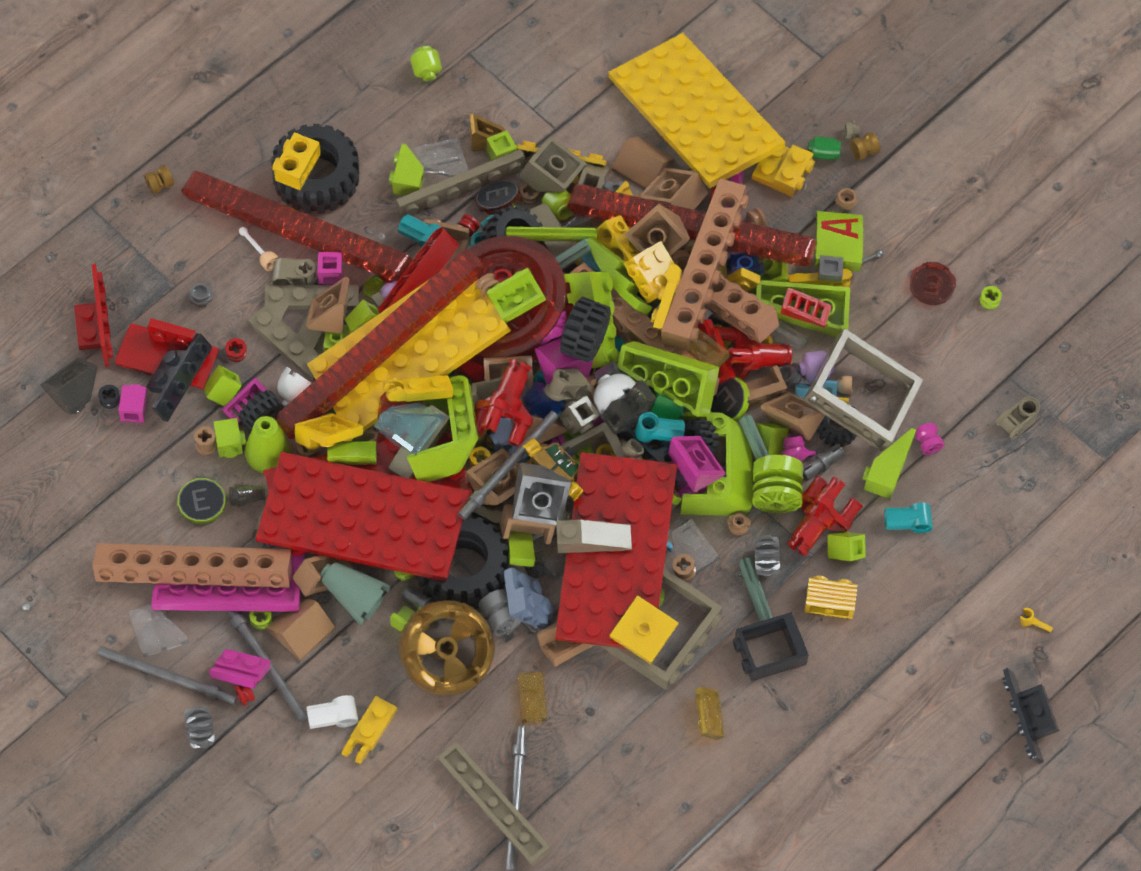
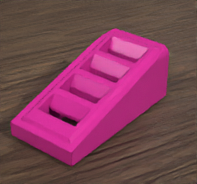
M254 378L221 411L229 419L237 418L239 426L242 422L239 416L237 417L231 410L236 408L240 413L243 409L239 404L243 402L247 405V398L251 397L253 399L255 392H265L267 389Z

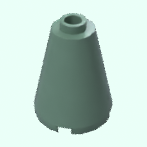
M338 562L333 563V565L328 563L320 574L323 576L322 583L361 626L365 624L363 618L369 620L385 599L381 596L384 590L389 592L391 586L383 581Z

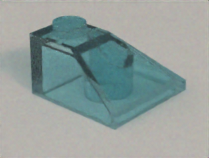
M417 402L388 407L379 416L374 427L393 444L416 455L445 416Z

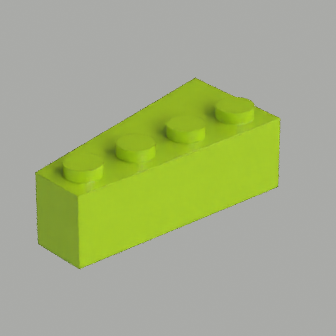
M610 272L564 274L565 283L569 282L571 293L567 294L569 303L575 305L581 297H586L609 306L611 310L605 337L593 359L591 368H602L613 361L616 363L618 351L615 348L616 327L613 324L615 306L611 296L613 281L610 277Z
M760 280V284L755 287V296L766 305H772L776 309L778 320L834 338L844 329L848 330L850 287ZM788 288L800 291L832 305L825 328L780 314ZM792 300L790 306L795 307L796 301ZM801 303L799 310L803 311L805 304ZM813 306L809 307L808 314L810 315L813 313ZM822 309L818 310L816 316L819 319H821L823 313Z
M635 341L622 345L617 368L638 381L650 385L656 392L665 394L673 399L674 403L688 408L692 411L691 413L698 417L710 413L719 372L718 366Z

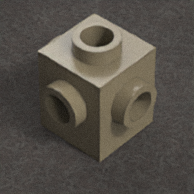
M588 396L579 401L576 399L571 400L564 405L565 410L559 415L564 428L569 430L572 435L579 431L582 434L594 427L592 423L600 416Z

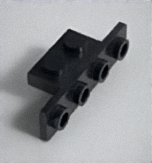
M200 333L195 335L186 351L168 349L146 386L151 392L160 393L152 409L163 421L168 422L212 349L211 344Z
M1009 668L1003 669L1005 677L1002 678L1007 692L1010 691L1012 700H1010V705L1013 712L1018 714L1020 722L1017 723L1021 735L1026 738V753L1030 759L1033 758L1039 764L1043 763L1044 760L1037 740L1059 731L1045 687L1040 684L1020 692L1014 673Z

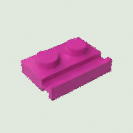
M225 649L214 663V668L209 669L210 678L255 689L256 683L262 680L271 666L269 659Z

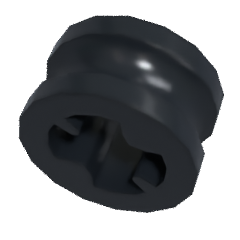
M105 385L99 389L98 398L101 406L107 409L117 407L120 403L118 388L114 385ZM112 393L114 398L106 400L105 395L109 396Z

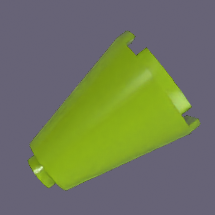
M269 416L260 417L255 421L244 450L249 466L253 470L263 473V470L277 467L281 452L292 454L290 440L275 419Z

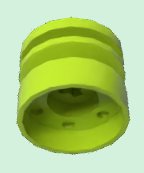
M775 454L758 458L753 464V481L755 484L752 489V504L757 509L769 513H788L800 508L803 502V487L801 486L803 481L802 462L787 455Z

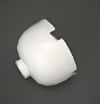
M286 367L277 385L278 394L284 399L282 404L292 411L295 408L306 411L316 407L324 397V392L316 393L319 389L295 372L290 375L291 369Z
M606 374L597 382L599 385L594 391L593 401L600 415L605 420L613 418L611 414L617 411L620 412L633 400L637 401L639 399L637 393H642V390L633 379L625 374H613L611 376Z

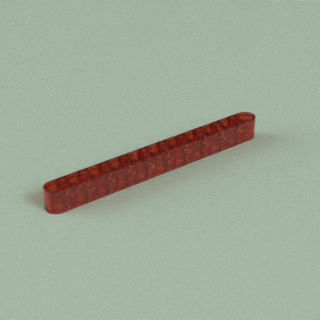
M193 171L181 189L183 195L194 202L319 252H342V261L392 281H398L413 260L404 252L200 171Z
M583 184L574 185L567 204V209L574 214L603 221L621 215L629 227H633L655 206L660 204L679 215L690 237L689 241L693 242L697 239L706 215L705 212ZM741 221L739 228L735 227L733 231L735 233L732 247L728 246L727 249L808 267L812 263L817 242L809 236Z
M465 249L286 405L275 417V421L289 439H295V424L323 416L479 279L486 270V265L471 249Z

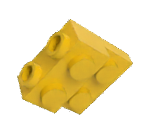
M792 145L791 148L785 146V148L759 161L752 174V180L793 197L796 190L800 191L806 179L804 178L806 172L810 174L814 167L813 153L796 145Z
M661 241L623 263L629 276L632 277L640 294L647 303L658 298L661 287H666L668 282L665 277L668 266L670 264L675 265Z
M333 413L295 424V442L310 450L318 449L320 446L332 447L337 442L352 441L354 437L363 435L362 425Z

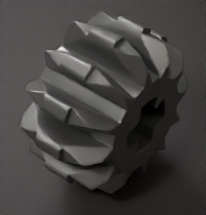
M763 535L755 540V569L758 575H778L780 571V550L777 536Z
M194 706L186 709L184 712V724L189 745L193 749H202L213 745L215 742V731L210 710L206 706Z

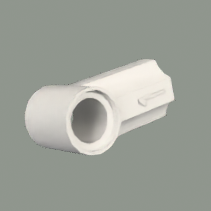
M340 696L330 703L306 706L310 729L331 725L349 727L358 723L353 696Z

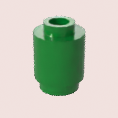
M814 136L813 140L808 142L807 151L813 153V159L833 161L840 157L841 141H837L836 138Z

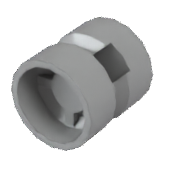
M504 589L489 593L478 603L483 616L486 619L489 618V626L494 635L506 634L521 623L519 619L510 616L507 592Z

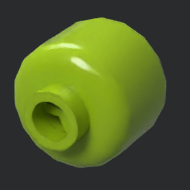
M422 46L415 49L410 57L414 75L418 78H423V81L435 79L436 75L442 70L439 53L437 50L432 49L431 46Z
M567 189L564 192H546L542 198V204H547L558 221L566 220L572 216L576 203Z

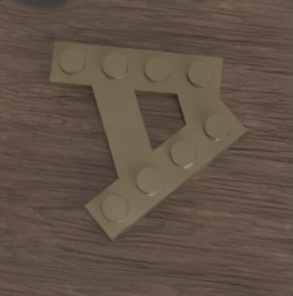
M265 285V306L248 319V325L314 383L316 379L307 363L319 356L314 349L323 331L309 330L306 327L308 314L298 334L290 329L282 319L287 310H310L312 299L332 285ZM349 285L347 310H353L359 304V285Z

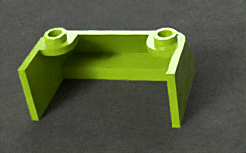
M459 375L449 378L454 389L451 398L409 401L403 405L404 408H408L410 411L411 423L419 421L430 405H433L450 417L452 442L407 455V460L416 479L419 481L431 482L460 472L478 441L471 386L465 376Z
M685 412L682 421L706 419V421L712 422L711 426L716 427L714 434L718 433L719 436H726V477H722L707 485V494H683L681 515L730 516L736 512H742L747 515L753 505L752 449L741 424L723 413L710 412L698 417L691 412Z

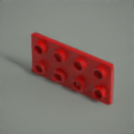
M91 264L96 302L74 305L79 351L101 348L105 367H110L109 358H113V350L110 340L111 332L108 323L109 315L105 298V284L102 271L98 272L96 264Z
M150 318L148 328L131 323L115 359V364L153 375L168 349L186 351L195 337L196 331ZM212 346L211 351L190 386L199 389L205 388L219 353L218 347Z

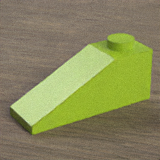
M911 428L876 457L871 468L866 467L862 480L866 481L864 490L888 499L892 498L914 440L916 429Z

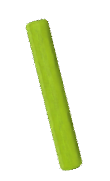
M507 227L505 236L509 241H582L588 239V237L596 240L597 229Z

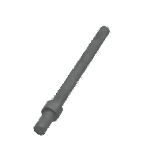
M551 411L479 491L473 492L468 498L469 502L458 512V516L461 519L465 520L476 507L480 508L486 501L485 497L524 456L526 449L523 448V445L532 438L538 440L558 418L555 412Z
M226 611L231 618L230 623L236 631L239 630L255 656L269 659L247 626L248 621L244 615L239 614L238 611ZM270 660L271 668L267 674L299 722L308 718L307 714Z
M103 646L99 648V656L206 694V697L215 701L219 699L233 705L237 702L238 695L221 690V687L215 684L207 685Z
M523 726L517 727L516 743L512 749L514 768L511 803L519 812L524 758H527L528 749L525 745L527 728ZM508 839L505 871H515L517 849Z

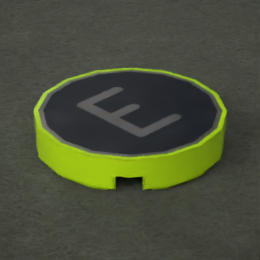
M735 377L719 385L717 394L713 396L710 412L723 413L736 422L740 420L749 407L747 402L750 393L746 383L740 378Z
M197 478L189 481L181 488L178 495V508L181 515L191 521V523L207 525L216 521L224 512L226 496L222 487L217 482L207 478Z

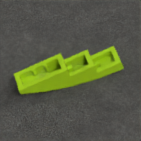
M588 237L586 241L591 248L594 260L602 272H610L613 288L635 310L648 315L653 307L637 295L639 289L634 280L626 275L628 272L623 264L625 261L600 242Z

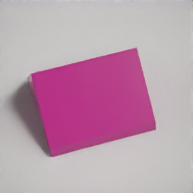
M562 337L535 348L547 384L551 383L556 369L578 368L585 378L589 377L593 360L587 363L563 354L560 348Z
M682 436L671 439L668 455L674 464H677V468L693 492L713 483L726 474L701 436Z

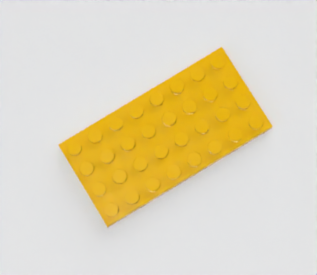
M684 33L608 72L609 79L694 172H698L701 180L709 189L717 185L719 179L726 180L785 148V141Z
M464 257L452 263L307 363V366L338 416L362 425L364 432L407 403L406 401L393 402L387 399V392L383 388L385 380L394 377L401 380L414 377L423 378L447 375L511 331L500 317L488 295L482 296L480 293L481 289H477L476 282L478 278Z

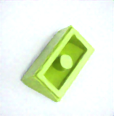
M376 441L337 442L334 446L328 447V462L343 465L376 464Z

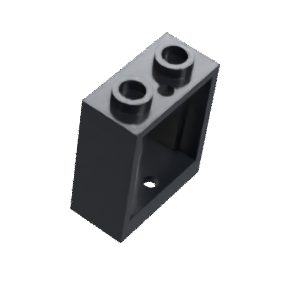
M792 612L736 629L733 646L737 653L740 652L743 659L741 660L742 669L745 674H749L751 681L807 664L809 654ZM783 630L793 656L756 667L746 641Z

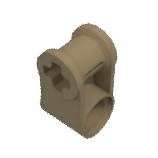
M279 258L274 261L273 285L317 284L316 265L312 260Z
M578 368L556 369L551 383L547 384L544 388V392L549 398L555 401L582 399L591 392L592 386Z
M1024 397L1013 407L1004 411L997 418L995 424L1001 426L1009 434V438L1014 440L1036 422L1040 403L1034 397ZM1023 409H1030L1033 413H1027Z

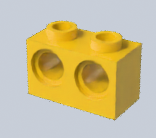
M294 132L291 139L286 140L281 157H277L274 161L272 170H274L275 181L301 190L320 156V142Z
M621 215L604 221L597 228L596 241L603 244L623 261L626 262L641 253L624 235L630 229Z

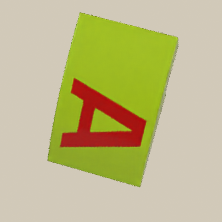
M817 211L814 268H819V258L822 255L843 258V269L854 272L861 271L863 259V215Z

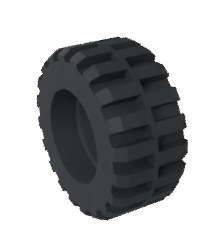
M307 124L302 125L298 130L295 128L290 130L287 137L285 135L282 136L279 140V145L277 144L274 147L271 167H273L275 159L281 157L286 140H290L294 132L320 142L319 158L325 159L336 166V169L324 178H307L301 190L275 181L274 170H272L275 191L279 196H282L284 203L287 205L291 203L292 208L297 211L304 209V213L312 214V211H318V214L325 213V210L328 209L330 211L338 209L337 205L341 204L343 206L348 202V197H353L359 184L360 173L358 152L356 147L353 146V141L350 137H345V133L339 129L333 130V126L325 125V127H322L320 124H313V126L307 127Z
M471 515L463 520L456 549L467 548L479 553L485 560L483 569L469 577H455L449 574L447 582L418 576V583L420 587H424V594L426 596H433V602L455 601L465 603L476 610L479 609L478 603L483 597L493 591L503 589L505 584L504 570L508 569L509 558L507 544L504 543L502 534L500 532L496 533V527L492 523L486 525L485 519L481 517L472 519Z

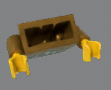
M534 438L523 445L527 454L532 457L526 462L527 464L545 466L569 479L571 485L568 496L572 497L574 501L583 493V489L577 484L575 473L579 466L573 460L575 452L572 448H562L558 443L550 446L539 444Z

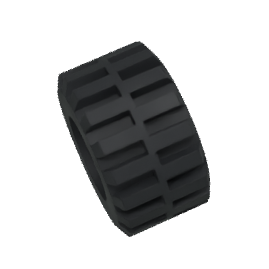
M512 205L503 208L490 217L482 228L484 230L481 233V239H484V242L481 243L482 248H486L485 254L487 257L489 255L492 257L491 261L494 264L499 262V267L504 268L508 266V269L518 268V265L523 266L542 250L540 247L544 245V241H520V247H516L505 236V227H543L541 222H537L536 219L538 217L536 214L531 215V210L528 208L522 210V206L518 205L516 207Z
M581 297L574 305L566 322L560 343L561 352L587 363L593 360L603 342L609 325L610 307L586 297Z

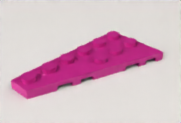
M306 554L292 558L293 570L290 588L157 584L154 585L152 610L299 612L302 591L292 577L306 559Z

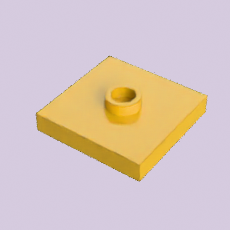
M637 596L610 634V638L649 664H652L679 623Z

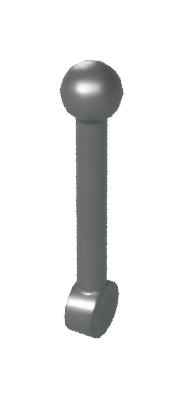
M878 249L874 254L863 258L862 264L874 258H882L884 255L883 251Z

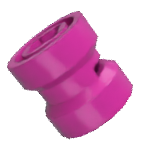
M926 423L916 429L915 437L918 441H921L920 448L924 455L934 454L945 445L942 438L938 436L939 430L935 423Z

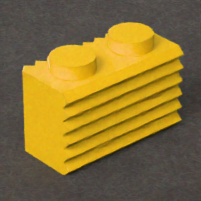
M824 576L809 578L804 612L852 619L855 611L857 584H852L847 579L830 581Z

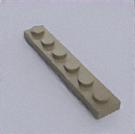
M520 149L396 199V211L400 218L407 214L412 216L422 209L435 207L442 201L454 199L464 192L474 191L484 184L498 181L501 177L516 174L521 169H524L525 156Z
M457 742L453 743L437 757L439 762L532 867L552 851L547 842Z

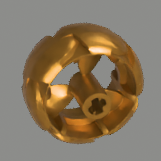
M438 601L418 609L410 617L407 624L404 625L399 640L400 661L409 679L422 690L437 695H457L471 690L487 675L494 658V639L485 618L471 606L455 601ZM442 618L454 619L450 637L432 639L430 636L422 633L435 620ZM470 636L471 640L474 639L475 652L471 664L465 667L455 657L458 651L457 642ZM441 644H444L445 646L444 648H442L445 649L444 653H441L440 651ZM429 654L430 657L436 660L445 659L444 677H438L430 673L422 664V661H424L423 657H419V655Z

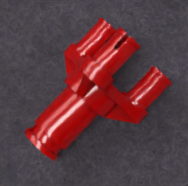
M715 326V329L717 328L721 335L722 341H731L733 343V348H729L727 354H733L734 357L727 356L728 363H733L734 374L736 378H740L742 381H744V378L751 370L776 365L783 367L790 365L792 362V348L789 347V344H760L733 326Z
M509 359V367L505 369L498 390L493 391L492 396L477 400L475 417L478 434H483L484 429H491L492 432H496L501 416L513 420L515 424L507 443L519 447L524 441L528 428H531L534 421L520 400L529 376L528 372L532 368L523 362L518 365L516 364L517 360Z
M816 475L807 490L802 492L803 502L801 508L805 517L791 535L792 539L786 543L793 551L801 543L798 547V550H800L798 554L801 556H807V551L811 550L825 529L848 532L853 525L851 522L860 509L863 508L859 501L850 498L840 514L835 510L834 500L845 487V484L841 480L838 482V478L834 476L828 484L826 480Z

